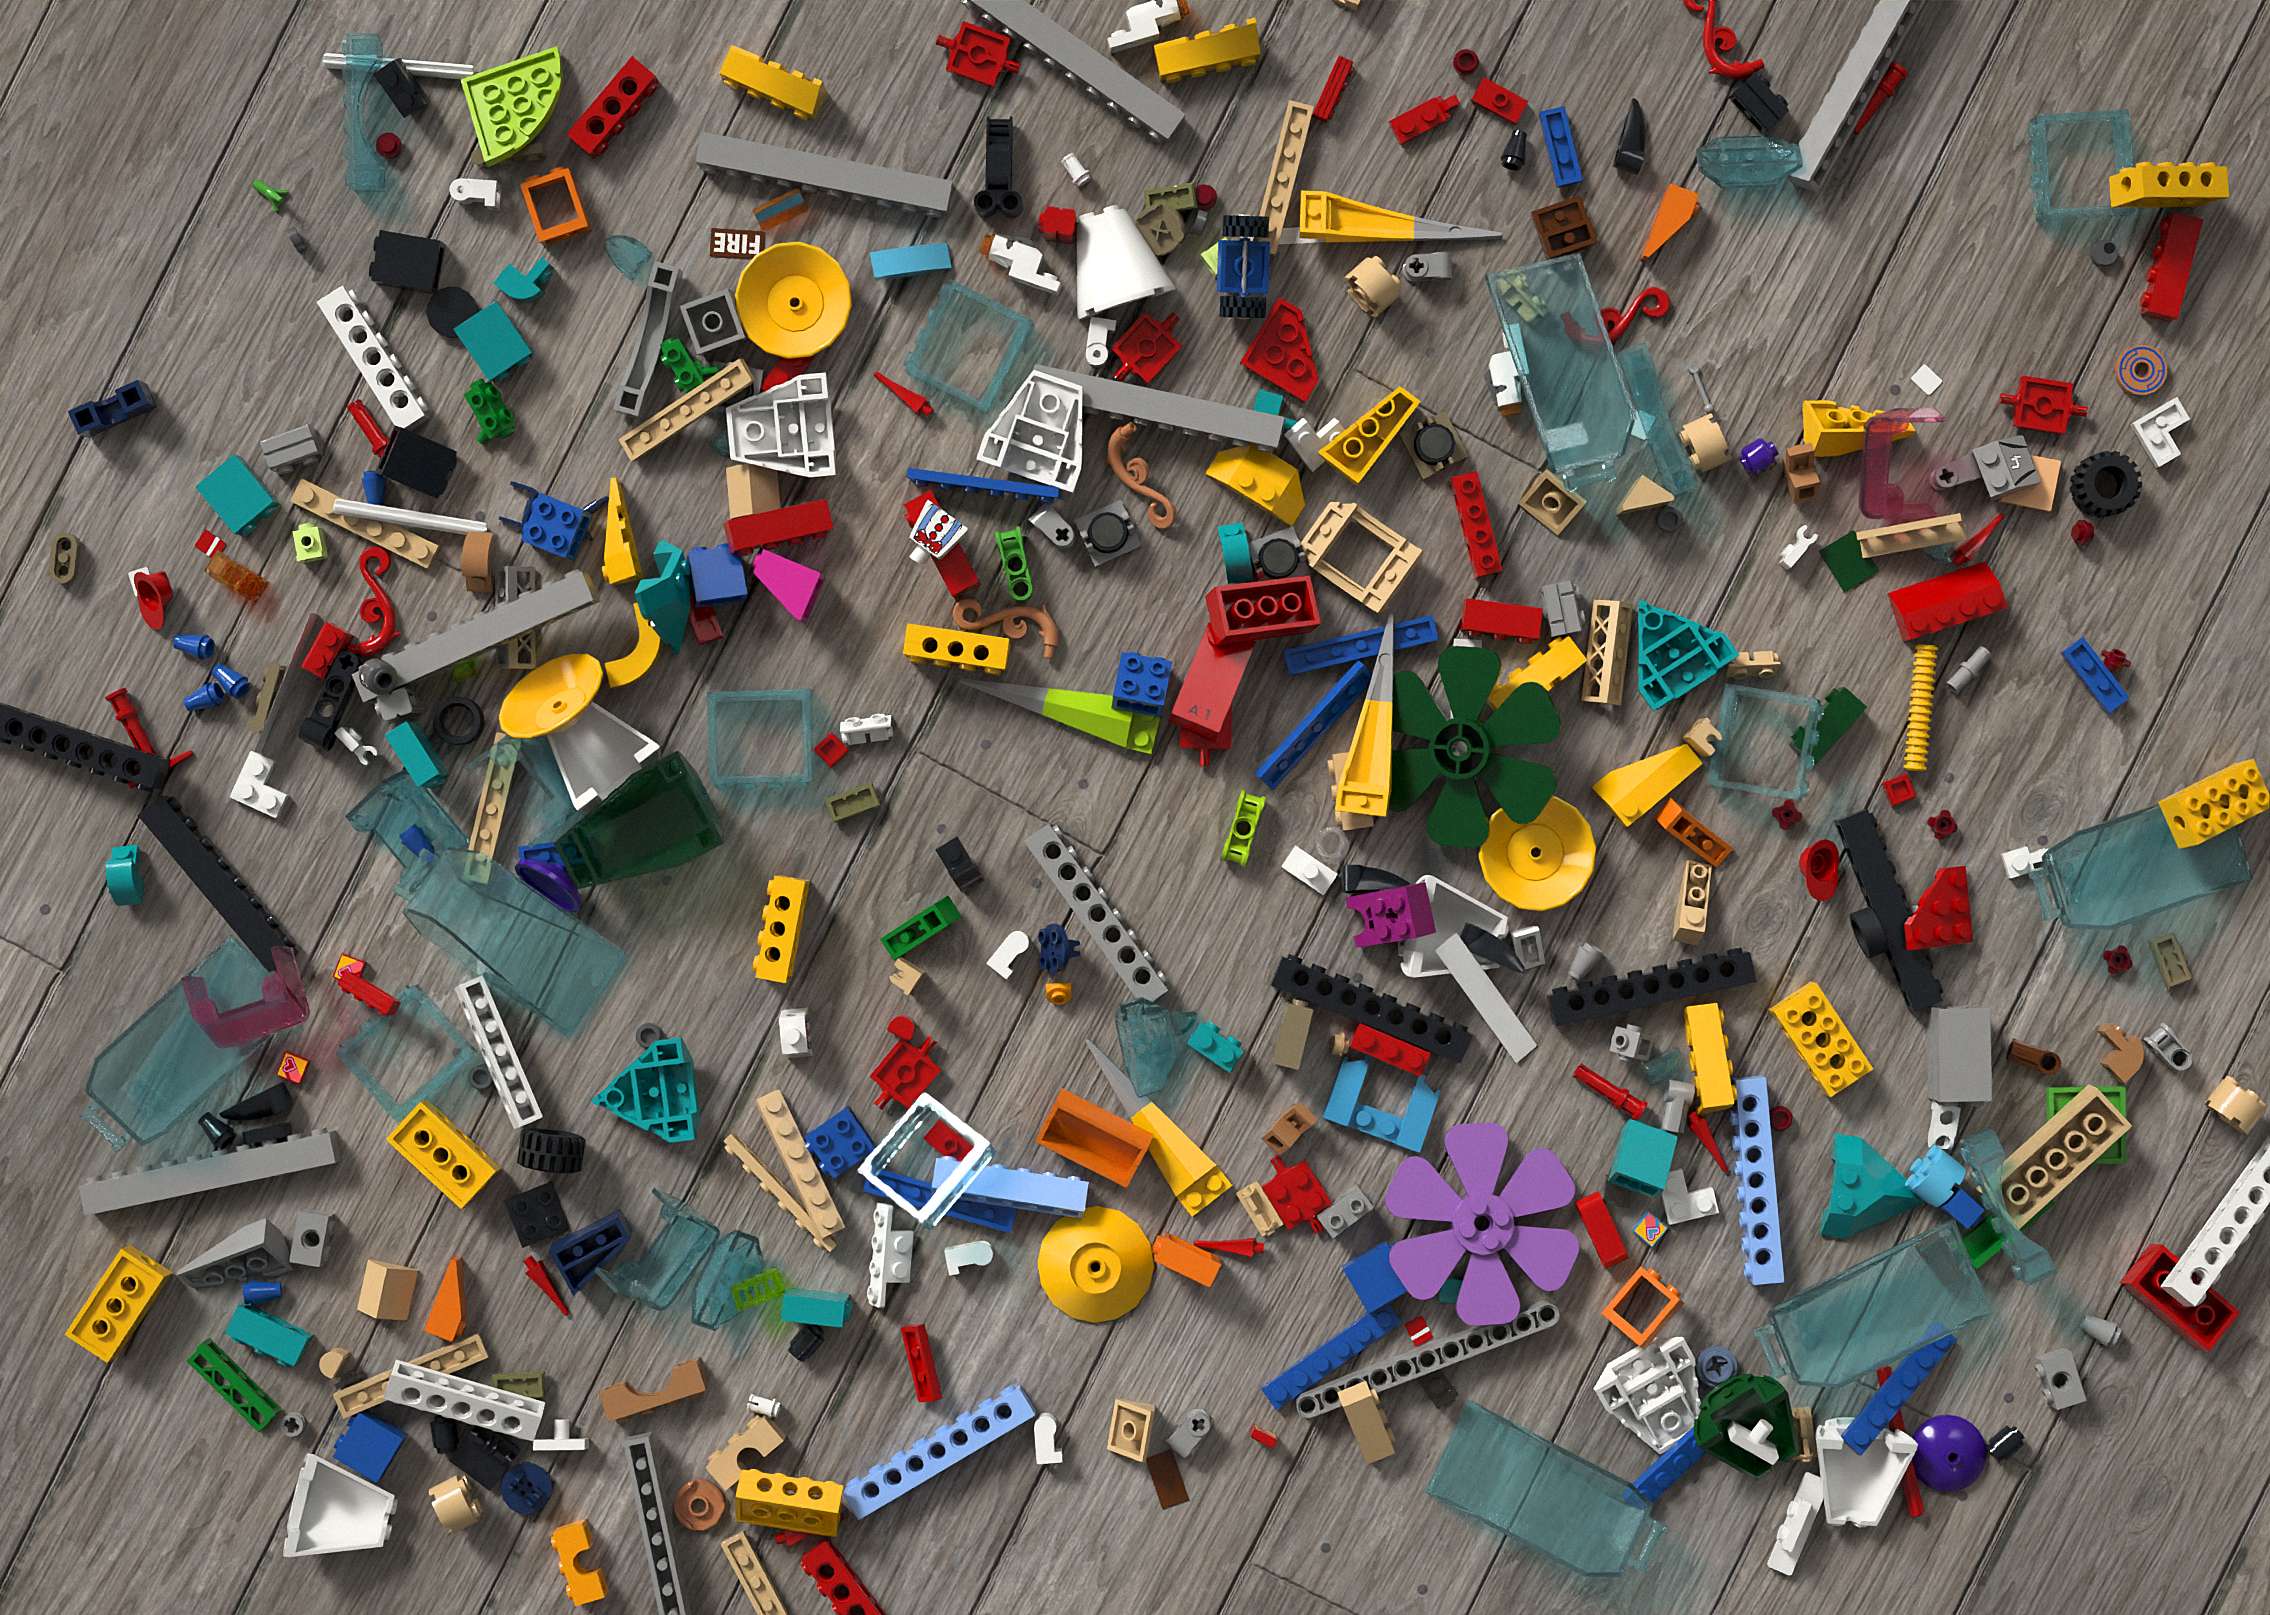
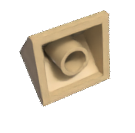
M748 463L726 468L730 519L781 509L778 470Z
M1545 470L1518 504L1556 535H1559L1587 501L1549 470Z
M1642 475L1634 481L1615 512L1616 515L1665 506L1674 501V496Z
M368 1259L357 1310L375 1319L408 1320L419 1270Z
M1115 1399L1107 1449L1137 1461L1146 1462L1155 1405Z

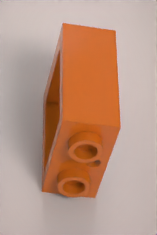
M557 167L550 170L548 175L542 177L534 175L526 178L525 183L520 184L538 240L544 247L592 231L574 175L569 168ZM566 180L578 219L544 230L531 191Z
M1166 1231L1162 1237L1157 1236L1152 1246L1154 1261L1209 1288L1211 1287L1221 1266L1220 1257Z
M1640 1266L1601 1314L1645 1350L1684 1302L1679 1299L1681 1293L1671 1284L1666 1288L1659 1282L1662 1277L1652 1268L1646 1271ZM1645 1278L1666 1295L1670 1302L1644 1333L1641 1334L1616 1311Z

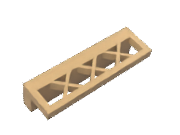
M1961 513L1856 532L1857 540L1860 541L1863 558L1967 540L1964 518Z
M1594 600L1581 701L1621 706L1634 604L1621 601ZM1602 606H1610L1609 617L1603 621L1600 617ZM1604 631L1607 635L1606 642L1600 647L1597 642L1598 635ZM1601 656L1603 667L1597 672L1594 668V663ZM1597 681L1600 685L1599 697L1590 696L1591 687Z

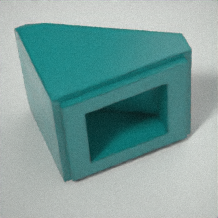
M1448 1277L1439 1290L1438 1302L1456 1304L1464 1278Z

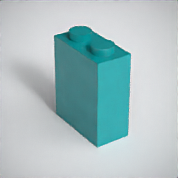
M499 301L493 302L453 329L489 381L493 379L497 382L501 381L510 374L508 369L514 365H517L518 368L522 367L531 360L529 355L534 353Z
M236 454L232 455L195 486L230 530L239 536L243 534L246 536L257 528L256 523L262 518L268 519L277 511L275 508L280 504L245 460Z
M406 721L385 734L417 787L427 789L432 787L435 789L446 782L445 777L450 775L417 722Z
M1629 1119L1622 1128L1608 1182L1657 1199L1665 1189L1678 1137L1670 1134L1667 1130L1648 1126L1643 1121Z
M788 1288L783 1295L781 1321L842 1328L845 1322L849 1321L850 1317H852L853 1302L849 1301L850 1294Z

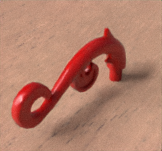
M1683 0V4L1690 11L1702 12L1705 8L1696 4L1694 0ZM1709 0L1703 31L1705 55L1713 67L1708 70V73L1730 79L1751 77L1754 72L1765 67L1762 59L1744 64L1734 60V64H1730L1719 56L1715 48V41L1721 40L1722 45L1718 49L1722 52H1727L1733 49L1736 44V35L1728 27L1722 26L1714 29L1716 0Z
M1650 287L1636 297L1623 318L1615 308H1604L1596 315L1595 321L1597 326L1606 330L1608 328L1607 322L1610 321L1614 327L1609 332L1596 336L1585 333L1587 328L1579 327L1577 322H1573L1569 311L1559 316L1565 326L1563 330L1571 341L1600 355V347L1612 344L1625 333L1645 298L1654 296L1658 301V306L1655 309L1643 307V313L1651 318L1663 317L1670 307V299L1664 290L1658 287Z
M380 547L367 548L359 558L361 573L376 598L366 599L360 607L361 618L367 623L378 622L381 615L374 613L376 608H380L384 616L382 630L375 638L372 634L367 641L348 645V651L355 655L361 654L362 657L379 653L394 638L401 634L400 631L395 632L396 617L389 597L367 569L368 561L371 558H377L380 561L379 569L374 572L377 576L385 574L390 568V555L385 549Z

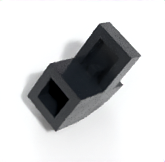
M958 836L935 849L949 875L962 893L985 880Z

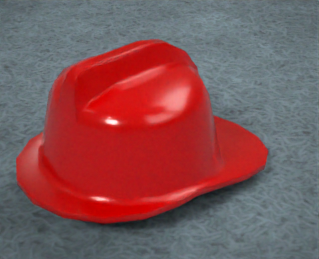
M164 571L149 575L143 572H136L134 584L137 590L141 615L149 627L159 630L165 621L164 608L173 599V591L169 579Z
M1827 839L1819 840L1813 846H1808L1799 859V868L1806 877L1807 889L1810 895L1819 901L1829 900L1834 895L1838 883L1839 852L1837 846Z

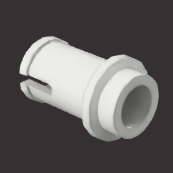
M1074 153L1068 154L1061 160L1060 163L1073 178V184L1081 187L1091 179L1089 176L1090 171L1084 169Z
M751 1394L749 1401L756 1402L759 1405L748 1403V1411L768 1415L769 1419L772 1417L777 1418L781 1403L777 1402V1399L774 1398L772 1401Z

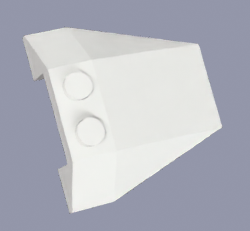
M1033 370L1008 406L985 433L976 459L1073 493L1082 469L1083 387Z
M826 372L799 375L790 381L776 385L763 393L751 396L726 408L731 460L809 478L836 475L835 440Z
M1683 1337L1655 1338L1645 1350L1637 1346L1608 1363L1594 1387L1605 1410L1611 1415L1613 1414L1623 1425L1635 1432L1639 1438L1660 1455L1669 1450L1694 1426V1420L1698 1419L1701 1411L1699 1408L1701 1401L1697 1388L1699 1385L1695 1373V1358Z

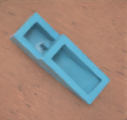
M947 243L908 246L870 253L876 281L896 277L906 278L952 269Z

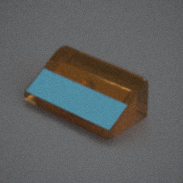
M795 189L754 208L752 211L761 229L766 231L807 212L808 207L800 190Z

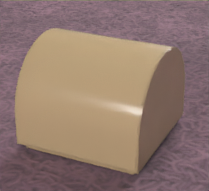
M334 1348L323 1355L319 1363L321 1372L331 1379L340 1375L350 1352L342 1348Z

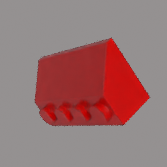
M1985 561L1887 593L1903 641L2008 608L2000 583Z

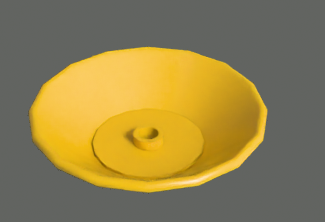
M802 242L775 244L756 254L741 272L735 292L736 310L747 337L766 353L787 359L811 357L831 346L846 328L852 307L850 282L839 262L823 249ZM798 299L800 304L798 307H792L791 301Z
M571 653L551 659L533 669L513 687L503 701L499 714L501 730L512 738L532 739L564 732L573 727L582 719L599 691L603 678L600 661L589 654Z
M1552 796L1540 815L1528 824L1513 822L1502 807L1492 814L1489 820V838L1484 844L1480 845L1479 860L1485 880L1501 899L1519 909L1545 911L1565 905L1583 891L1594 871L1596 844L1590 825L1576 807L1556 796ZM1534 847L1540 851L1537 857L1531 855V850Z
M1101 1206L1085 1208L1082 1219L1064 1216L1057 1220L1042 1240L1037 1261L1041 1286L1053 1305L1071 1318L1092 1323L1118 1319L1134 1309L1148 1291L1154 1270L1151 1243L1139 1224L1119 1210ZM1092 1263H1099L1101 1268L1098 1271H1093L1091 1269Z

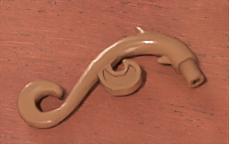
M1130 422L1124 427H1119L1111 435L1108 442V455L1105 465L1111 464L1117 477L1130 489L1157 500L1164 505L1167 511L1165 517H1161L1158 514V503L1154 502L1149 507L1148 518L1155 527L1167 529L1176 521V508L1162 494L1142 484L1149 478L1150 474L1146 461L1142 458H1134L1128 462L1127 469L1123 464L1121 451L1126 450L1125 442L1137 430L1136 425ZM1134 470L1135 476L1129 473L1128 471Z
M964 598L954 606L953 618L959 627L966 630H975L1004 620L1003 630L1005 634L1014 639H1020L1025 636L1028 629L1024 620H1021L1019 625H1015V618L1026 617L1036 621L1043 630H1039V634L1044 638L1045 650L1043 657L1054 658L1055 647H1058L1059 633L1045 604L1041 605V610L1027 605L1008 607L974 623L967 622L964 619V613L967 609H974L979 617L983 614L982 607L975 599Z

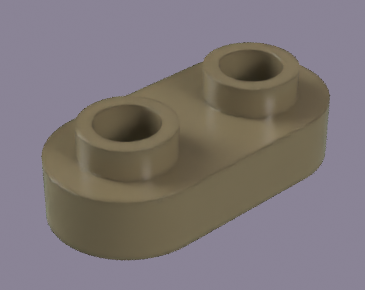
M62 532L57 534L52 540L49 574L57 583L68 584L77 577L80 541L75 535ZM69 541L71 548L66 551L64 545ZM67 567L68 574L63 576L62 569Z

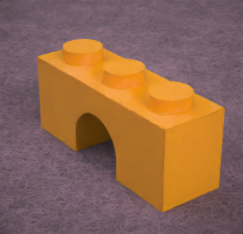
M587 1519L557 1527L551 1537V1543L554 1551L559 1552L561 1559L559 1561V1569L562 1576L566 1575L568 1582L566 1591L569 1599L574 1601L576 1607L605 1598L609 1590L602 1568L587 1570L578 1562V1553L589 1549L594 1543Z

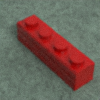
M1338 56L1313 112V118L1327 123L1328 119L1332 120L1335 113L1333 108L1335 105L1338 106L1341 100L1339 94L1341 90L1345 91L1348 84L1346 81L1347 76L1351 77L1353 73V61Z
M344 970L337 985L342 987L341 990L347 994L352 993L354 995L353 998L361 1002L365 1001L366 1006L378 1009V1013L385 1017L387 1015L394 1016L401 1004V1001L350 971Z

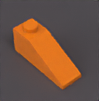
M1670 183L1664 193L1640 260L1645 262L1691 216H1696L1700 207V203L1697 202L1698 193Z
M1669 798L1654 816L1668 832L1716 868L1733 850L1728 843L1672 798Z
M459 1256L452 1258L424 1328L425 1332L451 1342L456 1340L458 1336L462 1337L467 1327V1322H464L467 1312L462 1259Z

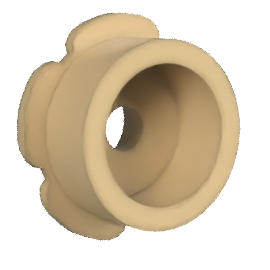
M1344 1033L1340 1035L1333 1034L1330 1041V1054H1335L1340 1058L1343 1053L1346 1054L1349 1048V1039L1345 1038Z

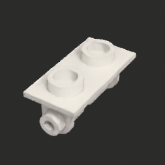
M875 714L866 719L858 717L846 719L845 722L840 724L842 742L848 743V745L866 743L865 734L870 733L871 742L889 740V737L894 736L893 727L891 726V715Z

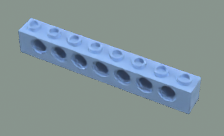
M1766 1077L1731 1078V1085H1735L1737 1091V1100L1734 1101L1733 1110H1730V1121L1732 1126L1735 1125L1736 1136H1732L1733 1150L1737 1151L1738 1161H1735L1734 1168L1736 1177H1740V1187H1737L1738 1202H1742L1743 1212H1739L1740 1227L1744 1228L1745 1238H1741L1742 1251L1747 1255V1263L1743 1265L1744 1276L1746 1279L1749 1278V1282L1753 1285L1783 1283L1784 1272ZM1747 1097H1752L1754 1105L1750 1110H1744L1742 1106L1743 1100ZM1753 1122L1756 1125V1131L1753 1135L1747 1136L1745 1134V1126ZM1756 1148L1758 1150L1757 1159L1749 1161L1747 1159L1748 1151ZM1753 1174H1759L1761 1178L1760 1183L1755 1187H1751L1749 1184L1750 1177ZM1757 1199H1761L1763 1202L1762 1209L1758 1212H1753L1751 1208L1752 1203ZM1764 1225V1235L1758 1238L1755 1237V1227ZM1765 1250L1767 1252V1259L1762 1263H1757V1253Z
M1021 1384L1017 1387H1014V1385L1008 1386L1000 1392L1001 1396L995 1400L988 1398L978 1405L979 1409L972 1414L970 1411L961 1414L956 1418L957 1422L950 1427L947 1424L939 1427L934 1431L935 1436L928 1440L925 1437L917 1440L912 1444L913 1449L906 1453L903 1450L897 1452L890 1457L891 1462L884 1466L879 1463L868 1470L869 1475L861 1479L857 1476L846 1483L847 1488H845L843 1495L858 1520L1035 1416L1036 1410ZM1001 1405H1007L1011 1408L1012 1413L1009 1416H1001L997 1409ZM985 1418L989 1421L990 1426L984 1430L979 1429L976 1426V1420ZM963 1431L968 1439L962 1443L957 1442L954 1439V1433ZM940 1444L944 1446L946 1452L940 1456L935 1455L932 1451V1446ZM914 1457L920 1458L923 1461V1467L913 1468L910 1464V1459ZM892 1470L898 1471L902 1479L897 1482L891 1481L888 1473ZM871 1483L876 1484L879 1487V1493L875 1495L868 1493L866 1486Z

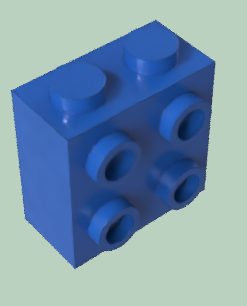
M539 493L538 498L532 503L530 518L522 528L521 541L575 562L593 514Z
M728 543L720 544L714 549L696 547L691 552H688L686 560L690 563L691 572L689 578L695 608L746 601L748 594L742 560L738 553H730Z
M1122 652L1111 708L1162 718L1172 661H1167L1162 657L1141 656L1136 652Z
M849 1105L804 1136L807 1140L805 1146L812 1155L816 1153L821 1160L819 1163L821 1170L826 1176L831 1175L833 1179L877 1148Z
M1386 1241L1381 1242L1342 1265L1343 1271L1368 1314L1407 1292L1389 1263V1253L1394 1244L1388 1246Z
M365 1409L352 1415L349 1419L347 1426L350 1428L345 1436L341 1434L333 1448L337 1450L333 1458L377 1483L384 1477L407 1438L408 1433Z

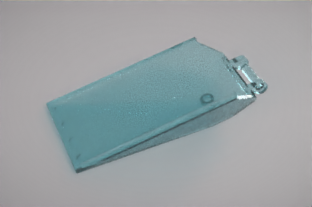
M1580 253L1486 274L1485 279L1553 475L1562 473L1564 487L1567 492L1577 490V487L1604 480L1607 482L1616 480L1617 473L1613 460H1617L1625 455L1637 416ZM1602 464V471L1575 477L1573 470Z
M2159 803L2077 831L2043 854V867L2028 871L2030 879L2034 881L2043 910L2041 913L2043 921L2060 917L2062 925L2068 928L2113 930L2253 879L2237 825L2198 845L2179 849ZM2044 875L2048 877L2057 906L2056 909L2052 907L2043 878Z
M449 847L440 859L429 850L422 848L418 854L420 857L400 884L397 883L393 888L397 895L409 901L402 912L421 936L477 975H483L487 982L563 1035L569 1037L628 954L482 851ZM427 863L433 864L435 867L417 892L413 894L409 891V888Z
M229 935L95 1058L85 1088V1092L94 1102L81 1113L80 1117L85 1122L89 1121L112 1144L111 1147L116 1152L123 1149L132 1138L139 1145L144 1146L169 1133L300 1011L304 1005L275 976L268 972L232 935ZM100 1108L126 1131L121 1137L96 1114Z
M1950 1219L1798 1292L1767 1313L1770 1323L1754 1329L1753 1333L1755 1338L1759 1339L1771 1368L1769 1373L1772 1378L1778 1379L1790 1373L1792 1379L1798 1385L1839 1389L1992 1313L1955 1219ZM1773 1333L1786 1361L1783 1365H1780L1769 1335Z
M1470 1399L1467 1400L1425 1491L1431 1496L1584 1577H1620L1626 1565L1646 1573L1649 1567L1647 1563L1661 1533H1665L1667 1525L1650 1517L1653 1503L1631 1482ZM1647 1525L1652 1529L1638 1559L1631 1557L1644 1526Z

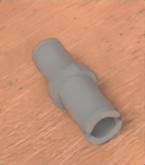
M1980 646L1967 662L1963 661L1959 665L1960 669L1946 683L1947 687L1955 694H1959L1971 679H1975L1979 675L1980 669L1992 658L1991 653L1986 648Z

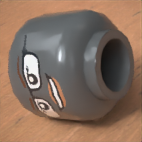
M368 660L359 671L361 684L374 694L385 695L391 692L397 684L398 675L396 669L384 660Z

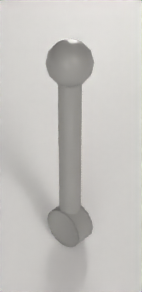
M1692 363L1688 367V371L1694 376L1705 404L1704 411L1707 414L1713 413L1714 406L1709 403L1698 375L1699 366Z

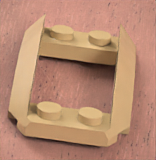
M1330 502L1301 542L1303 552L1310 567L1378 614L1389 609V602L1416 564L1420 566L1424 552L1379 522L1354 502L1352 504ZM1351 519L1393 549L1365 589L1323 560Z

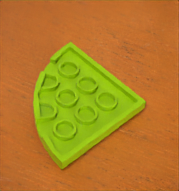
M557 46L461 79L487 167L500 163L523 149L537 136L550 119L557 105L563 80L562 59Z

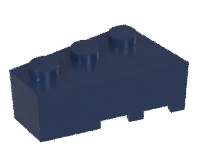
M621 1209L552 1243L549 1253L573 1296L630 1240L632 1229Z

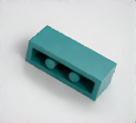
M244 1302L238 1305L225 1334L231 1336L230 1339L235 1343L241 1345L246 1343L253 1346V1350L258 1354L264 1356L269 1354L277 1358L278 1363L287 1367H291V1365L296 1366L302 1361L314 1336L310 1332Z

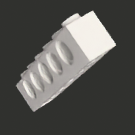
M341 286L317 301V304L394 425L411 431L430 419L426 412L429 408L422 397L417 398L414 394L413 389L416 387L407 375L405 377L399 370L402 365L394 354L390 355L385 348L388 346L386 339L380 332L376 334L372 327L375 324L372 317L367 311L362 312L358 305L361 303L358 295L353 289L349 291L344 286ZM348 310H353L352 320L344 322V313ZM366 331V341L359 344L357 342L358 334ZM380 353V362L372 365L370 361L372 355ZM393 374L395 378L394 383L386 387L384 384L385 377ZM402 396H407V406L404 408H399V398Z
M483 975L458 985L454 989L513 1128H519L542 1118L541 1111Z
M400 1360L395 1361L383 1399L393 1403L404 1404L421 1411L432 1412L445 1418H453L470 1425L481 1426L495 1432H502L533 1441L545 1406V1402Z

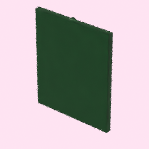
M1854 530L1819 551L1843 592L1862 583L1865 579L1879 571L1871 557H1862L1860 541L1857 540V534Z

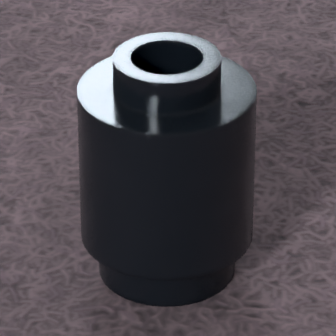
M805 1323L790 1341L788 1351L801 1362H804L806 1358L810 1359L824 1342V1331L818 1325Z
M441 1415L435 1416L434 1421L430 1422L433 1447L437 1449L438 1454L456 1451L458 1449L457 1444L459 1443L456 1419L445 1418Z
M2006 1425L1988 1441L1989 1444L1985 1448L2000 1463L2002 1460L2007 1461L2024 1446L2022 1440L2025 1437L2015 1426L2010 1428Z

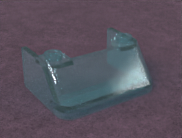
M506 734L472 760L465 768L469 772L488 756L500 767L511 766L519 760L551 800L542 807L540 812L541 820L546 827L530 839L528 843L530 848L557 829L577 811L573 805L549 739L546 736L522 739L512 738Z
M653 1188L651 1192L663 1203L660 1216L668 1223L639 1263L633 1260L623 1262L614 1274L598 1267L594 1272L616 1294L652 1309L662 1311L674 1302L718 1240L720 1231L710 1220L679 1198Z

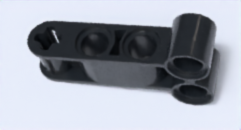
M987 116L985 190L979 191L974 197L975 210L979 216L984 218L992 217L997 209H1001L1002 214L1007 218H1016L1023 210L1021 196L1016 191H1012L1013 117H1010V119H990V116ZM990 199L993 203L989 209H982L979 207L980 201ZM1009 199H1014L1018 202V206L1013 210H1009L1004 206L1005 202Z
M343 651L335 658L310 717L303 721L298 734V738L304 740L305 743L327 752L332 749L337 736L334 733L337 731V726L356 685L352 674L358 672L359 669L357 667L363 665L360 658L351 651ZM352 661L354 663L352 667L348 666L346 668L344 666L345 662ZM337 682H343V691L337 694L334 693V685ZM328 705H333V714L329 717H324L323 709Z

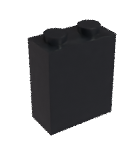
M380 230L379 237H375L373 250L376 252L375 259L369 266L371 281L377 285L435 294L438 291L446 245L440 240Z
M395 425L375 473L438 499L439 495H442L446 490L448 483L446 478L449 471H453L456 466L457 451Z

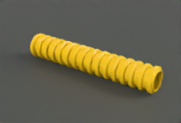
M1918 644L1915 646L1917 653L1914 654L1916 661L1913 662L1915 669L1912 670V673L1915 674V677H1912L1914 685H1911V689H1913V693L1910 694L1912 701L1909 702V705H1912V709H1909L1911 717H1908L1910 725H1907V729L1910 730L1906 734L1909 737V741H1906L1908 749H1905L1907 757H1904V760L1907 762L1903 768L1909 771L1924 772L1927 770L1925 763L1928 762L1925 756L1929 752L1926 750V747H1929L1927 739L1930 738L1928 731L1931 730V727H1928V724L1932 720L1929 719V715H1932L1930 707H1933L1931 699L1934 698V695H1931V692L1934 691L1932 683H1935L1933 675H1936L1934 667H1937V664L1934 661L1938 657L1935 655L1938 647Z

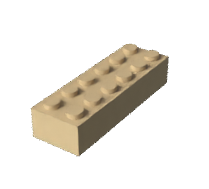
M2088 1084L1975 1189L2009 1226L2018 1231L2129 1130L2132 1125L2098 1088Z

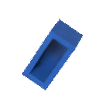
M1953 1186L1951 1189L1954 1192L1952 1196L1938 1208L1954 1223L1966 1229H1969L1970 1226H1976L1983 1217L1981 1214L1985 1210L1962 1189Z

